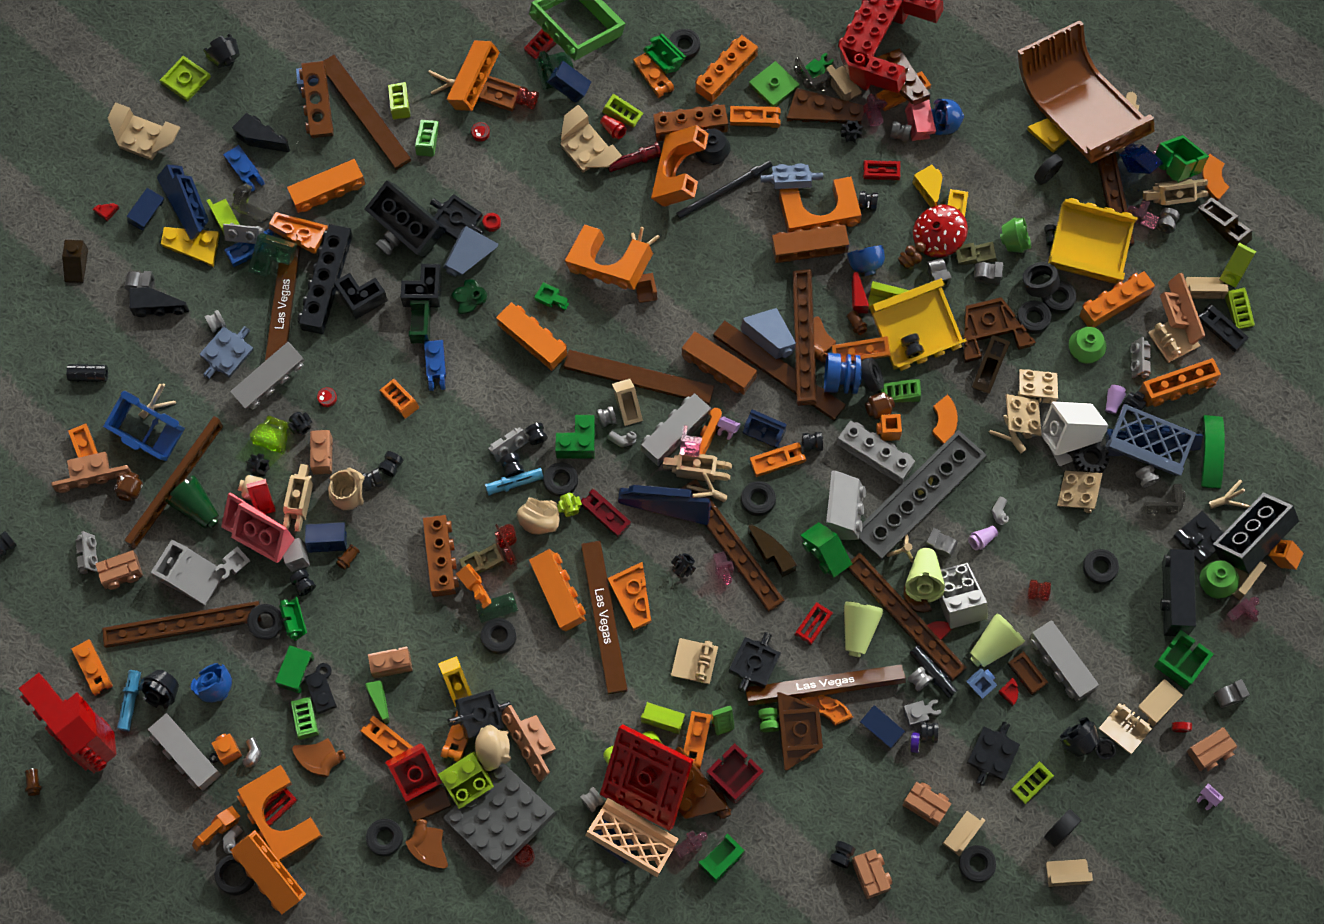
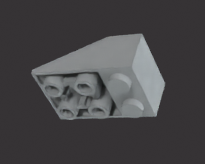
M171 540L152 569L151 574L157 581L206 606L221 582L220 578L224 575V571L218 570L215 573L216 565L189 548Z
M965 563L942 569L941 573L945 589L939 601L950 629L988 619L987 601L969 564Z

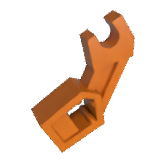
M467 564L456 573L466 588L474 592V598L482 603L483 609L492 603L481 584V577L470 564Z
M233 806L216 815L211 825L196 837L192 844L196 851H199L202 845H208L218 832L223 834L239 823L241 816Z

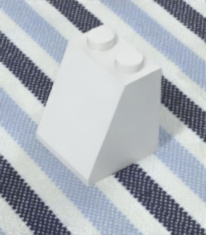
M1052 402L1041 429V436L1055 455H1061L1101 442L1104 434L1107 432L1108 424L1093 404Z

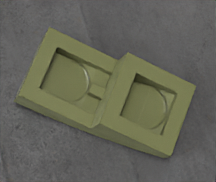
M993 242L980 245L969 243L962 245L956 251L959 265L997 261Z
M497 544L480 552L475 551L459 559L462 568L470 564L478 574L505 562Z

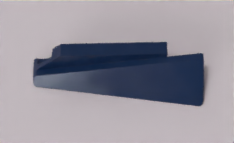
M167 164L158 174V182L189 238L194 240L209 221L192 176H185L182 166Z
M1139 424L1128 426L1132 436L1142 433ZM1142 424L1145 431L1154 428V425ZM1168 426L1159 428L1163 438L1172 435ZM1126 428L1125 431L1119 430L1116 438L1121 440L1128 439L1129 435ZM1107 429L1106 445L1114 429ZM1156 430L1146 433L1150 444L1160 440ZM1185 433L1176 435L1180 445L1186 444L1190 435ZM1202 434L1195 435L1189 451L1201 449ZM1143 435L1134 438L1138 447L1142 448L1147 445ZM1173 437L1164 440L1168 451L1177 447ZM1161 442L1152 445L1154 453H1165ZM1106 448L1109 451L1108 456H1123V454Z
M631 485L629 488L619 489L618 503L704 525L709 524L710 499L693 498V493L689 489Z

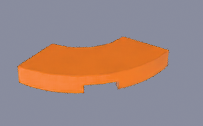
M1209 154V158L1202 170L1203 179L1208 180V185L1204 187L1212 198L1219 201L1229 189V186L1222 177L1224 163Z
M946 395L933 406L937 414L938 423L933 429L932 434L942 444L954 435L958 422L957 410L949 395Z
M824 695L800 698V700L819 707L820 716L829 719L834 726L853 718L848 708L837 699L835 700Z

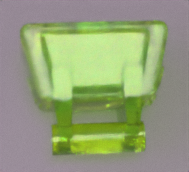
M268 415L266 420L250 433L251 442L284 454L288 436L286 430L289 427V422Z

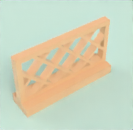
M607 798L585 835L658 877L678 841L677 837ZM613 828H614L616 834H615V835H609V832H608L607 829H613ZM601 829L604 835L600 836L593 832V830ZM625 839H632L634 845H627ZM638 839L646 844H640ZM612 840H619L622 846L615 845ZM650 849L652 855L645 856L643 850ZM637 850L639 856H634L630 851ZM648 861H655L658 868L650 865Z

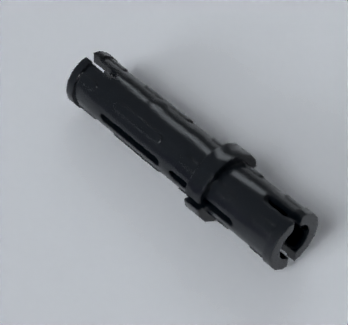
M920 646L913 648L909 655L933 678V684L935 686L938 685L946 696L951 698L958 689L946 678L947 675L942 673L922 651Z

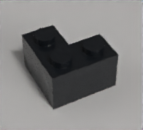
M421 264L420 281H401L400 298L403 307H411V300H429L430 307H440L442 282L440 264Z
M351 273L334 282L338 294L355 319L360 318L388 301L385 290L376 277L360 287Z

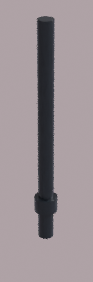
M768 160L760 166L750 168V171L676 212L678 218H683L751 178L759 177L762 172L773 166L771 161Z

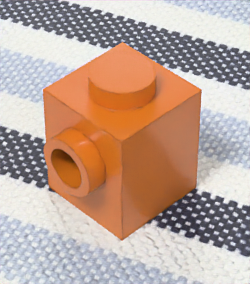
M900 414L881 415L880 423L876 424L877 435L880 434L881 440H900L902 434Z
M1281 540L1271 550L1269 556L1280 568L1297 570L1304 553L1293 541Z
M230 733L227 735L222 734L212 742L224 766L242 757Z

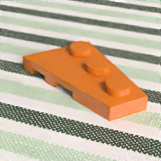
M277 212L269 223L270 230L313 254L316 253L323 241L324 231L328 229L327 225Z
M643 562L607 578L633 631L651 623Z

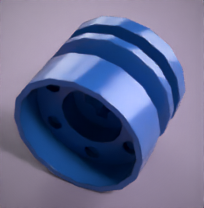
M827 353L824 392L837 393L839 386L843 385L844 393L848 394L849 385H851V393H858L862 380L860 355H855L853 363H851V354H847L845 362H841V354Z

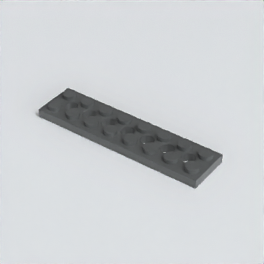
M958 430L862 523L863 528L862 532H859V541L882 560L987 455ZM960 452L964 455V459L957 460L954 454ZM948 465L951 468V472L944 473L941 467ZM931 477L937 479L938 485H930L928 479ZM916 491H923L925 497L922 499L915 496ZM908 503L912 506V510L906 512L902 509V505ZM891 516H895L899 519V523L893 525L888 519ZM882 529L885 531L886 536L882 538L877 537L875 531Z

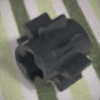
M848 120L846 125L842 124L841 137H845L846 142L853 141L856 143L857 138H862L863 126H859L857 120Z
M1137 391L1135 394L1130 392L1123 401V404L1142 410L1147 402L1143 400L1145 395Z
M295 412L290 416L288 426L294 435L297 432L300 435H304L311 429L310 423H312V420L306 412L303 414Z
M260 453L257 456L251 454V458L246 461V471L252 473V476H265V473L270 470L268 463L270 460L264 458V455Z
M686 553L675 556L671 561L674 565L672 571L679 577H688L696 569L693 566L695 563L694 558Z

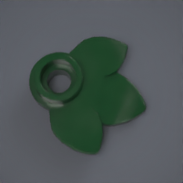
M472 279L465 280L464 287L455 289L451 294L454 300L460 302L458 313L460 314L472 312L477 305H482L487 300L485 289L479 287L478 282Z

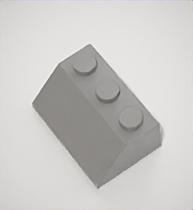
M832 471L826 523L830 530L838 534L840 540H859V532H862L863 528L861 515L864 514L862 501L866 496L865 486H862L858 478L838 471Z

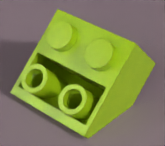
M472 752L438 774L459 809L494 787L487 771L484 770L478 760L476 752Z

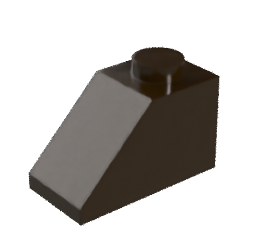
M83 240L64 241L62 260L65 282L84 283L88 248Z

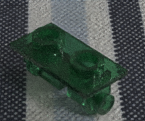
M513 592L491 599L492 603L485 609L482 608V603L475 604L481 623L519 611Z

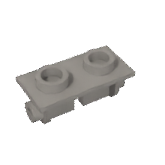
M234 223L223 224L225 241L261 244L260 235H263L264 229L260 226L236 225Z
M1144 337L1131 343L1132 378L1141 375L1142 378H1148L1151 374L1150 361L1144 360V358L1150 359L1151 345L1148 341H1144Z
M520 427L518 429L514 428V430L505 435L506 440L503 441L500 438L490 444L488 450L494 455L497 462L503 456L514 452L529 442L523 429Z
M82 531V535H78L75 540L77 554L83 553V555L77 557V569L80 570L81 574L88 573V570L98 572L95 563H98L95 535Z

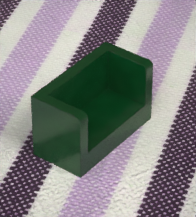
M411 300L410 342L424 343L430 341L431 307L429 300Z

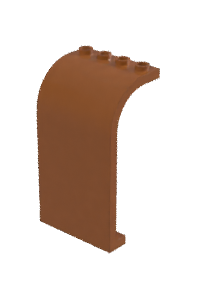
M1080 20L1018 50L1019 69L1028 94L1038 109L1090 163L1155 132L1154 118L1150 114L1144 117L1097 70L1087 51L1084 24Z

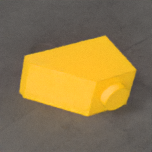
M933 165L916 173L912 182L930 207L936 206L938 203L943 179L940 170L935 169Z
M457 656L438 664L455 707L454 700L472 695Z

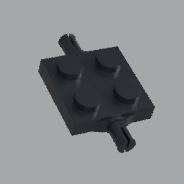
M455 194L444 203H440L435 198L431 200L430 205L438 209L434 218L447 228L446 234L457 240L462 229L467 226L483 235L484 231L476 227V224L483 217L482 212Z
M768 632L764 633L761 641H753L745 637L732 662L729 673L742 679L738 687L740 692L742 690L745 693L749 683L765 688L780 658L781 652L772 649L768 645L772 637L770 633L768 635Z
M493 689L454 700L458 716L448 718L447 723L452 722L448 724L449 727L460 724L466 739L478 736L481 728L487 725L495 726L499 730L504 728L502 721V712L506 708L504 706L510 705L511 702L499 704Z
M1002 722L999 732L985 726L982 727L969 756L967 764L975 767L980 772L976 781L980 786H984L988 776L1004 781L1020 744L1006 736L1011 726L1007 722Z

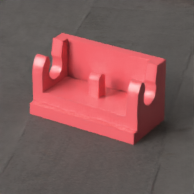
M929 100L917 105L909 102L905 112L908 125H912L910 132L912 141L930 139V134H935L936 128Z

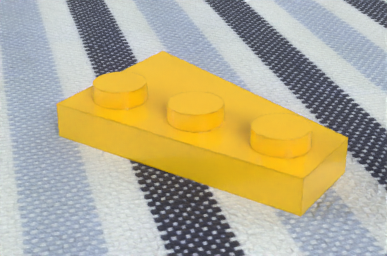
M1048 118L1027 127V130L1053 153L1068 140Z
M164 227L161 245L214 267L220 234L218 231L202 230L194 240H191L185 229Z

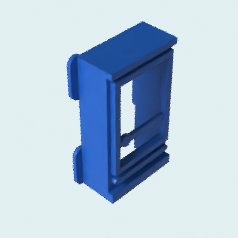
M127 391L121 393L120 398L103 426L122 437L121 441L135 450L141 448L163 461H167L185 430L184 427L179 425L177 420L167 414H159L140 403L139 398ZM133 404L156 417L152 421V425L143 441L119 429ZM160 419L167 424L152 448L145 443Z

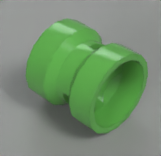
M764 708L758 711L759 718L761 719V732L780 730V724L777 721L779 715L777 708Z

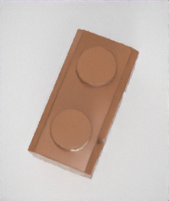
M330 430L310 431V468L313 474H332L333 438Z
M133 550L95 563L101 584L105 589H116L121 583H133L143 576L138 557Z
M407 646L398 650L392 649L368 654L370 670L374 679L413 671L410 652Z
M1222 727L1190 747L1187 753L1200 771L1204 769L1210 771L1218 766L1217 761L1223 758L1226 761L1234 756L1233 751L1237 748V745L1230 738L1225 728Z
M916 782L905 799L903 806L938 827L951 805L948 802L949 798L941 793L935 794L931 791L932 788L924 782L920 784Z
M874 849L852 858L851 862L866 899L890 891V885L893 883L889 873H885L882 866L885 863L881 853L877 854Z

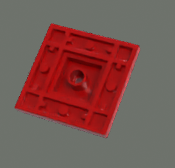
M622 724L618 728L600 795L670 831L674 827L694 760Z

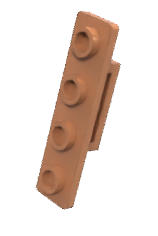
M1178 273L1168 282L1171 293L1163 292L1160 298L1170 326L1185 329L1189 343L1194 345L1205 336L1184 275L1183 273Z
M106 452L67 460L70 478L51 482L56 492L65 493L75 487L86 488L89 484L93 483L104 484L110 479H118L121 474H128L131 470L128 465L109 469Z
M509 705L502 712V721L509 729L513 740L521 750L522 756L528 762L533 775L536 776L539 782L543 781L550 771L542 757L554 752L556 748L537 715L520 721L512 705Z

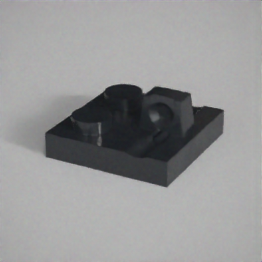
M1201 511L1176 532L1173 537L1186 550H1194V558L1202 564L1216 552L1213 543L1224 532Z

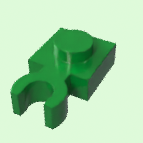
M827 53L822 54L820 61L813 59L802 69V73L813 83H816L825 75L826 67L834 64V59L828 62L825 61Z

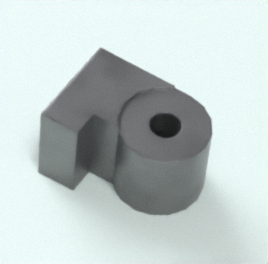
M941 258L927 262V270L931 282L942 278L944 283L942 287L949 286L952 277L950 272L947 271L944 260Z
M981 262L975 264L974 281L1000 285L1003 262H995V264Z
M144 271V273L128 272L125 289L130 291V288L150 287L154 289L155 277L152 271Z
M933 528L925 548H930L937 554L950 558L958 542L952 537L940 533V530Z
M1242 679L1214 693L1221 708L1246 700L1250 695Z

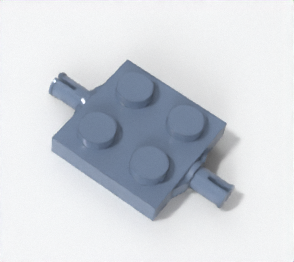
M801 163L792 166L784 164L772 166L771 175H760L761 183L772 182L775 189L812 187V180H823V172L812 173L809 171L808 165Z
M223 326L200 353V357L210 365L203 375L210 379L218 371L230 378L254 350L252 346L244 341L245 336L250 330L244 326L236 334Z

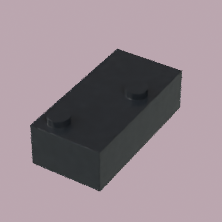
M387 180L364 209L415 254L422 257L427 256L447 230L443 224L395 183Z
M1263 492L1213 543L1218 558L1249 574L1299 522L1293 505Z
M1170 549L1167 555H1164L1162 561L1163 599L1160 600V610L1163 611L1164 636H1176L1180 630L1189 635L1196 627L1194 550Z

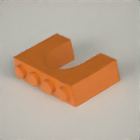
M695 125L665 135L651 199L662 206H668L695 198L698 181L686 173L676 176V171L680 163L688 155L706 149L709 133Z
M852 177L833 180L832 189L837 206L831 213L822 216L811 214L803 207L798 188L780 189L779 200L787 232L791 233L800 229L804 231L812 230L815 227L826 228L835 224L853 227L860 223L861 211Z
M584 225L565 259L569 271L574 274H583L590 279H599L606 284L618 285L622 289L634 290L653 255L650 245L632 239L624 256L618 262L611 265H600L595 262V258L605 238L600 229Z
M281 765L238 789L240 795L237 796L242 807L247 806L250 812L247 816L251 823H256L260 830L257 833L263 841L268 843L271 851L279 861L286 859L322 837L311 817L286 831L274 830L266 823L264 809L268 800L292 785Z

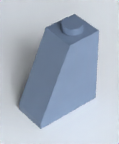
M466 226L462 229L443 268L447 269L446 272L454 277L456 275L460 276L497 248L498 243Z
M777 308L743 318L740 327L741 331L775 359L786 358L793 354L796 342Z

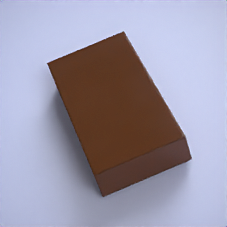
M1024 651L1007 663L1031 695L1048 684L1047 680Z
M444 787L406 803L414 823L418 819L427 818L452 807Z

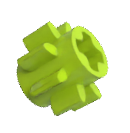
M567 493L559 498L560 501L557 504L559 513H564L566 517L579 513L580 506L582 505L579 496L575 497L573 493Z

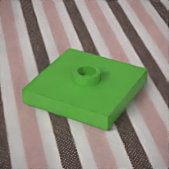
M776 61L749 81V86L771 107H776L796 91V88L800 87V84Z

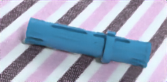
M541 468L508 478L501 477V480L485 484L489 496L501 491L508 492L511 488L541 480L544 477Z
M128 671L126 687L123 688L124 698L117 729L120 731H130L136 696L139 695L138 686L141 676L139 671Z

